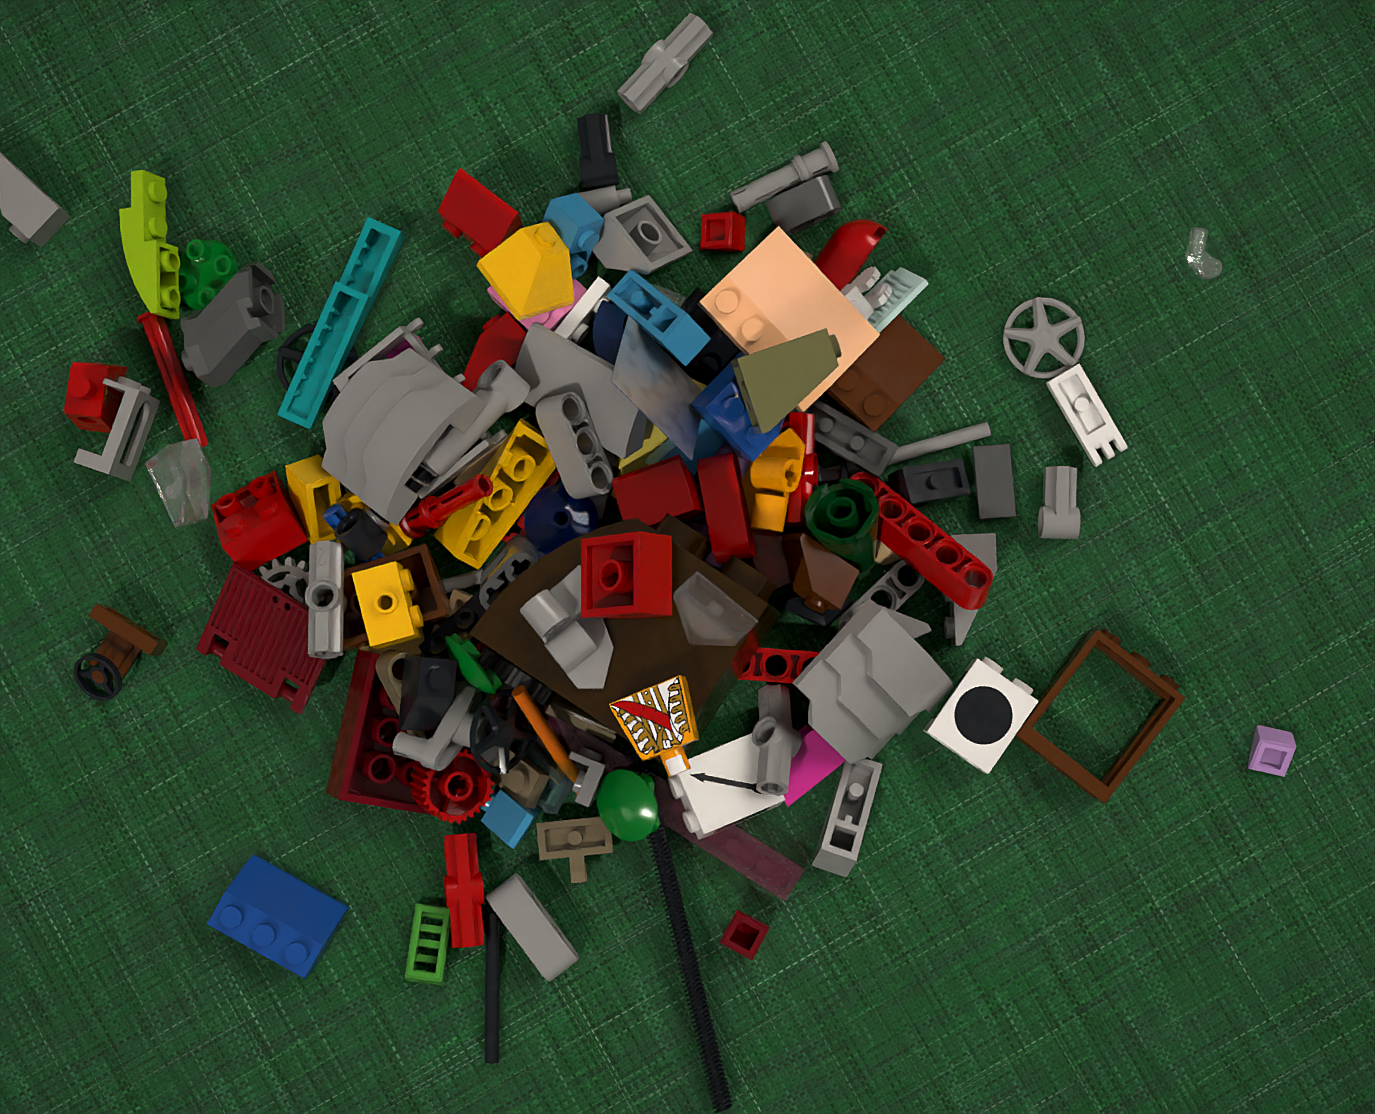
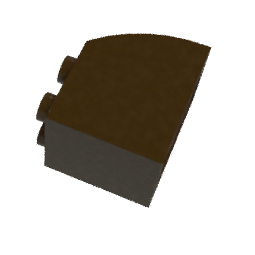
M666 513L656 530L637 518L628 519L597 528L566 542L543 556L516 577L492 602L474 626L470 635L628 741H630L613 714L609 704L676 676H685L700 739L781 613L767 603V600L777 587L769 578L732 554L720 572L704 562L712 550L711 543L704 536ZM637 531L672 536V616L603 618L614 647L604 689H578L544 646V641L521 614L520 609L536 594L546 589L550 591L578 565H581V539ZM698 740L683 746L687 757ZM660 756L655 757L656 760L663 764Z

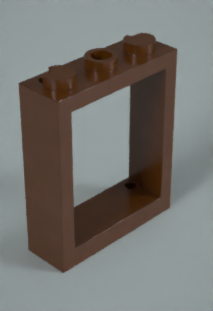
M1105 628L1101 632L1098 629L1088 631L1038 696V703L1014 736L1096 801L1102 803L1107 802L1186 698L1177 691L1180 686L1173 679L1165 674H1161L1160 677L1148 669L1151 663L1135 651H1132L1131 654L1127 653L1119 646L1121 640ZM1093 648H1096L1161 699L1100 780L1032 728Z

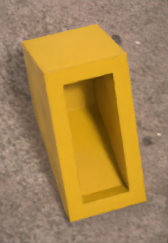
M319 454L285 466L289 495L311 544L316 543V541L336 539L335 531L322 515L330 506L338 503L342 498L340 481L321 467L323 458Z

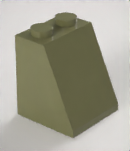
M827 328L731 361L755 434H763L774 428L839 366L837 358L841 357L842 353L835 334L829 336Z

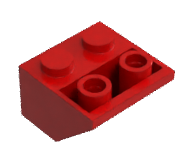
M275 470L265 476L253 479L250 484L233 493L223 495L217 502L211 504L221 546L233 562L250 572L308 541L296 509Z

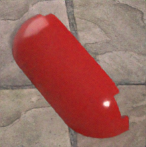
M856 219L846 222L834 231L813 263L841 291L847 284H851L887 231V228L868 219Z

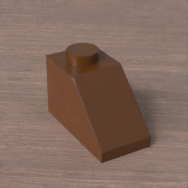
M803 532L785 534L782 539V545L794 592L805 599L804 604L817 612L841 610L859 570Z

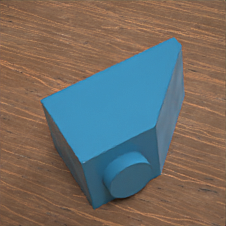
M500 789L498 793L494 791V793L489 795L492 799L485 803V807L481 806V809L486 812L481 821L502 841L514 849L523 840L542 809L538 806L535 809L525 808L503 789Z

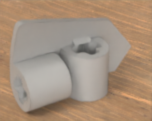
M578 565L550 591L546 589L532 597L523 605L520 612L544 641V646L578 689H604L614 647L603 618H581V565Z

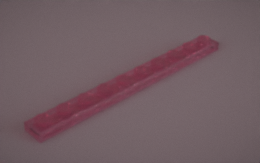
M483 692L482 702L490 694ZM500 696L492 700L490 704L499 715L504 716L513 698L510 696ZM534 701L568 755L573 750L580 752L582 746L601 753L602 758L600 761L608 764L603 778L614 770L622 768L627 770L633 769V767H629L632 763H628L631 758H627L625 754L595 735L547 714L548 705H542ZM520 708L515 719V726L526 729L525 715ZM533 728V732L536 734V737L532 741H534L535 743H537L538 745L542 746L547 750V748L545 747V745L543 744V742L541 741L538 734ZM572 760L579 771L587 772L589 766ZM651 771L664 825L786 901L805 870L803 867L737 825L698 840L696 833H690L686 827L682 815L686 810L681 798L675 799L668 782Z

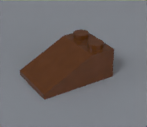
M899 314L879 333L880 336L824 392L849 418L867 427L873 433L877 432L945 360Z

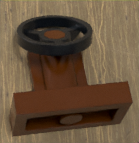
M96 603L88 616L110 629L96 653H87L76 661L74 677L79 687L87 695L97 700L107 701L114 698L121 691L123 679L142 651L148 655L160 656L168 643L112 607ZM90 660L88 664L93 667L81 670L82 662ZM83 677L90 678L98 686H103L108 694L100 693L91 688Z

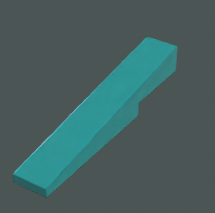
M367 218L340 281H335L277 413L278 416L313 430L334 386L332 380L340 374L406 236L401 231L372 218Z

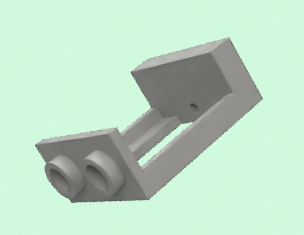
M119 376L117 382L104 378L103 384L124 394L102 456L79 448L74 463L131 482L160 401L150 396V388L142 386L136 381ZM144 403L132 439L127 449L125 458L123 460V463H120V459L122 457L124 448L129 438L137 413L142 404Z

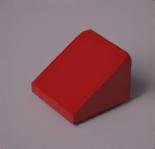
M734 211L702 214L700 250L743 252L745 249V217Z

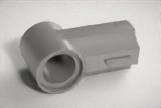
M1070 466L1044 468L1043 506H1040L1038 515L1039 538L1078 539L1081 520L1080 509L1076 507L1077 468Z

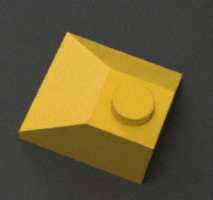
M548 221L519 229L481 258L476 265L517 321L572 305L575 300L569 248Z

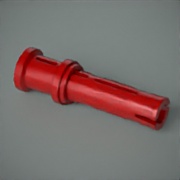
M479 473L438 497L427 496L420 501L418 506L409 508L399 522V526L407 537L419 539L426 534L428 529L442 527L446 523L448 516L484 497L490 496L493 492V484L488 476L485 474L480 475Z

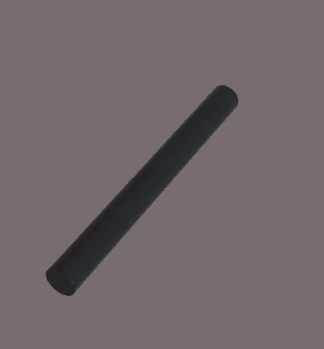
M496 912L486 913L485 1063L489 1064L499 1063L501 919Z

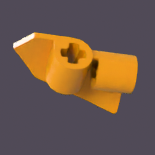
M791 428L777 436L754 461L750 462L742 478L751 522L750 527L752 529L783 532L789 492H793L799 485L806 446Z

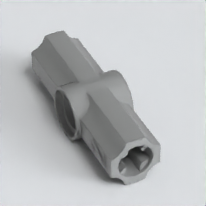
M689 13L665 40L657 41L648 50L642 59V65L617 91L618 95L628 107L641 115L666 87L671 88L681 79L689 67V62L713 37V32L700 17Z
M316 541V543L310 544L309 585L305 591V601L309 606L308 655L310 657L331 659L343 655V621L348 603L344 595V545L342 543ZM328 593L334 594L330 604L323 607L319 606L322 596Z

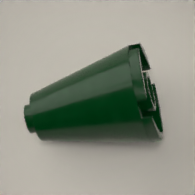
M839 479L840 483L829 487L826 483L820 486L806 503L804 513L807 528L822 546L858 569L859 573L865 572L875 561L880 512L879 502L872 488L859 480Z

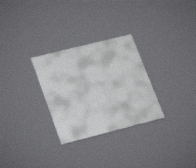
M628 315L610 381L692 461L701 416L692 408L690 403L703 390Z

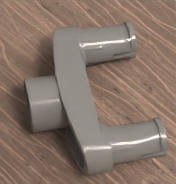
M455 680L452 704L443 717L433 738L427 740L400 731L393 742L394 754L419 761L423 767L436 771L445 769L463 746L470 747V727L475 712L482 703L483 691L466 680ZM480 716L477 724L476 744L486 738L485 729L489 720L485 716Z

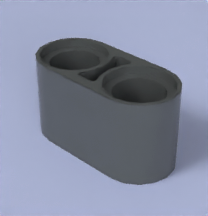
M827 175L816 177L773 197L765 204L776 228L779 226L788 236L824 221L843 209Z

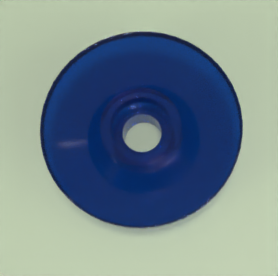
M564 484L552 485L539 491L529 502L524 517L525 530L531 543L540 552L547 555L566 542L597 529L598 514L590 497L575 499L568 494ZM556 514H566L568 522L562 526L557 525L554 522Z

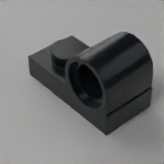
M963 459L902 467L887 475L890 488L915 508L931 502L960 498L971 494Z

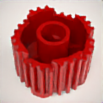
M465 747L441 771L423 767L419 761L418 765L413 766L415 772L410 775L414 777V780L410 781V784L414 786L411 789L413 799L424 811L444 822L460 824L462 820L466 821L467 816L474 817L473 813H479V807H485V803L492 799L489 795L494 793L491 786L495 785V782L490 779L491 773L483 770L475 761L471 750ZM451 778H456L455 785L448 786Z

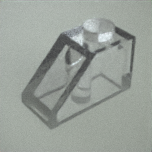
M197 438L169 444L145 462L175 528L198 523L208 518L212 470Z

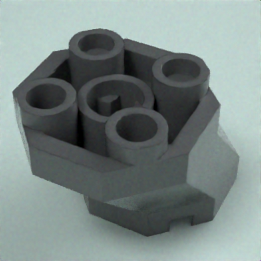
M259 261L242 267L206 308L194 311L191 315L181 319L185 349L182 351L183 364L188 371L194 370L196 377L211 388L225 385L262 342L277 338L279 335L277 333L285 329L284 301L280 293L273 294L270 285L276 284L274 276Z

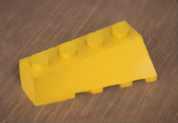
M521 418L480 472V475L485 474L493 484L492 494L448 516L446 523L433 534L459 560L479 570L555 470V462L542 432Z

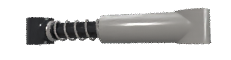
M498 360L491 364L481 374L477 383L478 386L472 391L473 394L487 404L466 433L463 434L449 424L405 483L415 493L418 494V491L423 486H429L428 480L432 476L438 477L440 475L443 477L505 412L516 409L526 399L530 391L529 384L504 360ZM366 507L364 510L357 508L348 512L341 519L334 535L360 559L369 560L384 546L388 537L385 530L389 527L390 522L370 507Z

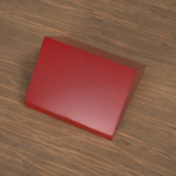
M680 454L612 479L613 490L623 521L637 518L656 530L666 513L681 522L706 515L701 490Z

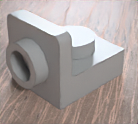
M582 746L580 752L571 751L568 758L589 767L587 772L580 770L572 791L578 793L575 802L590 807L608 764L600 761L602 758L601 753Z

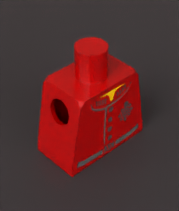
M73 362L67 385L64 406L65 415L81 430L110 433L122 402L123 393L103 384V381L106 378L117 382L119 376L126 378L127 367L97 362Z

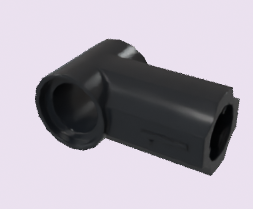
M592 113L577 118L582 156L579 157L583 189L619 185L615 152L612 153L611 133L607 115Z

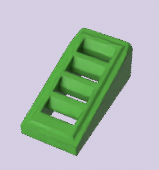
M416 903L405 971L406 981L443 985L450 935L449 908ZM422 917L443 919L442 926L422 924ZM420 932L440 934V941L420 939ZM418 948L439 950L438 956L418 954ZM416 963L436 965V971L416 970Z

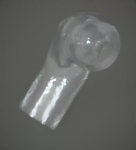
M1193 227L1190 229L1185 259L1198 277L1210 280L1220 275L1222 263L1205 251L1209 231L1204 228Z

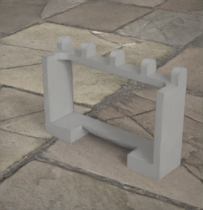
M416 318L407 326L396 328L332 381L341 392L349 380L366 362L381 360L405 340L411 344L419 355L443 371L435 358L444 349L440 344H437L429 351L415 334L424 325L420 318ZM462 373L453 378L460 384L466 380ZM503 429L492 436L489 430H487L480 437L482 442L459 459L443 477L440 475L436 478L432 476L428 480L429 486H423L418 491L419 497L423 499L427 496H433L504 440L508 434Z

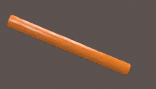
M525 686L516 687L512 691V696L573 789L579 774L577 767L568 758V753Z

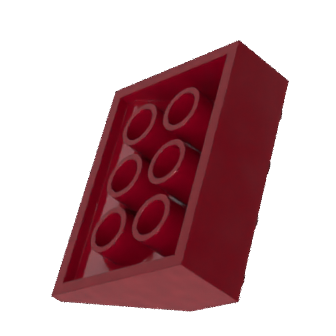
M358 649L326 793L338 800L431 815L424 811L412 797L411 789L414 786L410 784V781L414 780V777L410 775L415 772L413 766L418 765V761L395 755L392 748L394 739L400 731L408 733L406 730L398 729L399 715L376 672V661L382 653ZM397 659L392 666L394 677L398 676L403 670L401 659ZM456 674L455 680L463 681V679ZM426 731V739L433 738L436 731Z

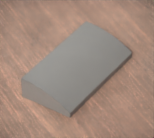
M537 322L531 324L515 366V371L530 386L529 394L524 402L536 408L541 399L569 392L577 393L585 403L603 448L622 459H626L643 447L647 417L610 381L614 365Z

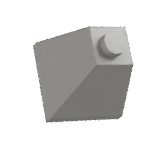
M650 195L606 213L602 217L605 221L599 233V240L592 250L606 268L623 271L632 269L636 273L646 275L689 255L693 251Z

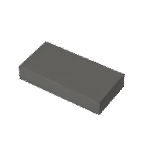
M1010 444L972 447L978 520L1015 517Z

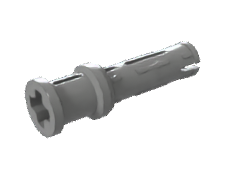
M824 141L820 143V148L803 156L798 154L793 156L790 164L731 191L730 196L740 214L791 187L803 184L826 172L832 171L835 173L839 171L838 163L829 144Z

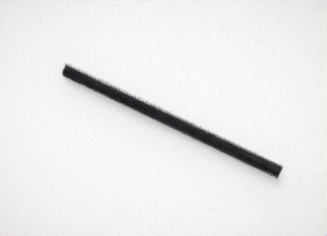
M635 749L627 751L626 754H630L627 758H631L628 763H632L629 767H633L631 771H635L639 775L647 774L652 778L649 760L642 761ZM654 789L660 825L655 832L650 833V836L647 837V839H651L648 844L651 843L652 845L649 848H653L650 853L654 852L651 856L655 857L652 862L656 861L653 866H657L654 871H659L655 875H659L656 879L661 880L658 882V884H662V886H659V889L663 888L660 893H664V895H661V898L665 897L662 902H666L663 907L667 906L664 911H668L665 916H670L666 920H670L668 925H672L669 927V929H673V931H670V934L674 933L671 938H675V940H672V943L676 942L673 947H677L674 952L678 951L675 957L679 956L676 961H681L677 965H682L679 967V970L682 969L683 971L680 974H684V976H681V979L685 978L682 983H686V985H683V988L687 987L684 992H688L685 997L689 996L686 1001H690L687 1006H692L688 1010H693L690 1012V1015L694 1014V1016H691V1019H695L692 1021V1024L696 1023V1025H693V1028H697L694 1030V1033L698 1032V1034H695V1038L699 1037L696 1042L700 1041L697 1046H701L698 1050L703 1051L699 1055H704L701 1057V1060L705 1059V1061H702V1064H706L703 1066V1069L707 1068V1070H704V1073H708L705 1078L709 1077V1079H706V1083L710 1082L707 1087L711 1086L708 1091H712L709 1095H713L711 1100H715L712 1101V1105H715L713 1109H717L714 1113H720L733 1106L731 1104L732 1100H730L729 1087L726 1086L728 1085L725 1082L727 1078L724 1077L726 1076L723 1073L725 1070L722 1068L723 1064H721L719 1047L716 1046L718 1044L717 1038L714 1037L716 1033L714 1032L715 1029L712 1028L714 1025L711 1023L713 1021L710 1019L708 1002L705 1001L707 998L705 996L706 993L703 992L705 991L704 984L701 983L703 980L699 974L700 970L697 965L695 948L692 947L694 946L693 939L690 938L692 935L688 929L690 927L686 920L682 895L679 893L681 890L677 884L679 882L675 875L676 872L673 866L670 845L668 844L669 841L666 839L668 837L664 830L659 800L657 799L658 796H656L657 792Z

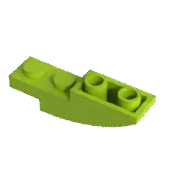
M145 170L131 171V207L119 209L120 231L127 266L134 285L152 314L166 318L179 319V305L181 302L179 292L180 258L178 247L166 243L165 200L167 198L165 178Z

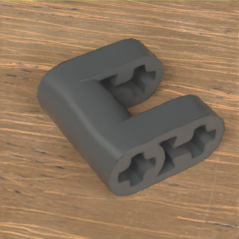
M527 535L513 536L483 568L480 578L479 599L481 605L486 610L493 602L489 600L490 591L488 588L491 587L495 590L500 588L501 591H504L516 577L538 561L537 545L532 538Z

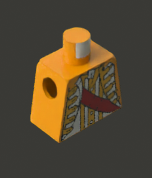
M676 676L609 704L613 714L642 761L660 756L668 777L691 769L683 746L699 740V735L685 676Z

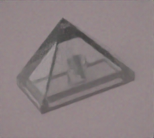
M698 571L673 594L689 644L736 646L758 623L757 619Z

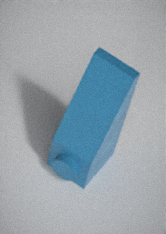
M632 269L606 295L685 366L711 339L685 311Z

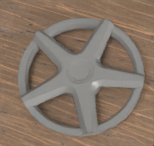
M1037 297L1022 303L1011 313L1003 330V345L1007 357L1018 370L1035 378H1053L1073 367L1080 358L1084 347L1085 335L1081 318L1068 305L1052 298ZM1044 305L1054 306L1065 312L1070 318L1051 325L1048 322ZM1033 307V328H1011L1015 318L1022 311ZM1076 328L1077 346L1074 355L1071 357L1059 343V338ZM1009 339L1029 344L1031 349L1024 366L1012 353ZM1045 353H1050L1064 364L1063 367L1051 372L1034 371Z

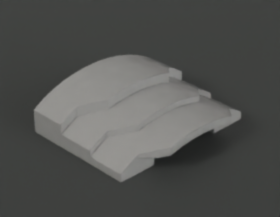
M410 347L392 359L366 362L342 389L322 422L326 451L321 467L380 516L397 526L419 496L406 486L405 483L449 424L465 434L487 403Z
M871 599L859 609L792 682L810 700L808 724L849 764H853L866 757L872 760L895 734L900 735L921 711L926 710L930 713L954 686L946 673L914 638Z

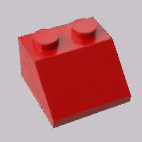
M459 168L438 209V213L444 221L441 226L456 239H459L461 235L472 243L469 248L480 258H483L519 229L524 228L516 210L463 169Z
M637 531L581 539V618H653L672 616V536Z

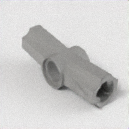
M767 684L758 690L759 721L752 732V741L760 748L756 790L764 795L780 796L788 793L791 759L799 751L802 737L797 730L792 728L789 689L782 684Z

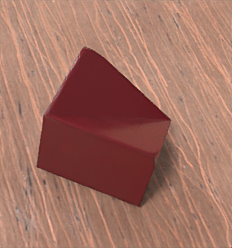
M737 909L722 933L719 943L753 960L770 927L765 922Z

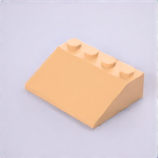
M779 226L698 303L699 307L745 355L827 328L829 336L835 334L842 356L837 358L839 366L795 407L799 412H804L880 336L877 330Z

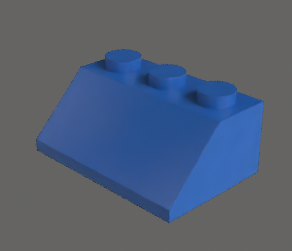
M252 854L224 892L207 925L305 979L314 972L349 906L261 857Z

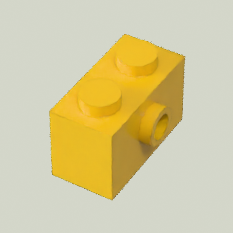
M394 561L351 573L370 647L380 649L421 637L419 628L423 627L424 623L419 606L412 605L409 591L414 590V583L409 569L403 570V566Z

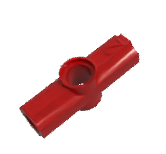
M790 412L785 417L782 433L789 428L793 429L806 446L799 485L793 492H789L784 526L806 527L804 508L809 497L814 493V486H817L818 458L817 454L814 453L815 416L814 414L804 412Z
M476 833L444 835V858L447 874L444 875L446 908H449L452 948L484 945L485 937L481 905H484L482 872L478 868Z

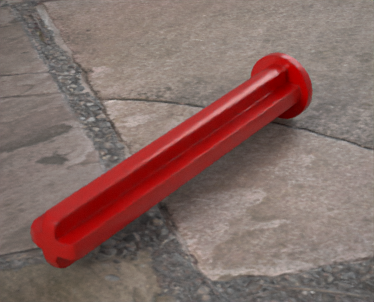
M150 311L139 315L137 321L143 324L187 449L189 451L200 450L208 446L209 442L164 317L152 314Z

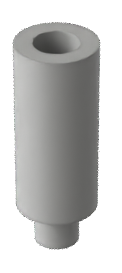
M615 185L578 193L599 215L615 210L621 204L633 202L630 188L616 191Z

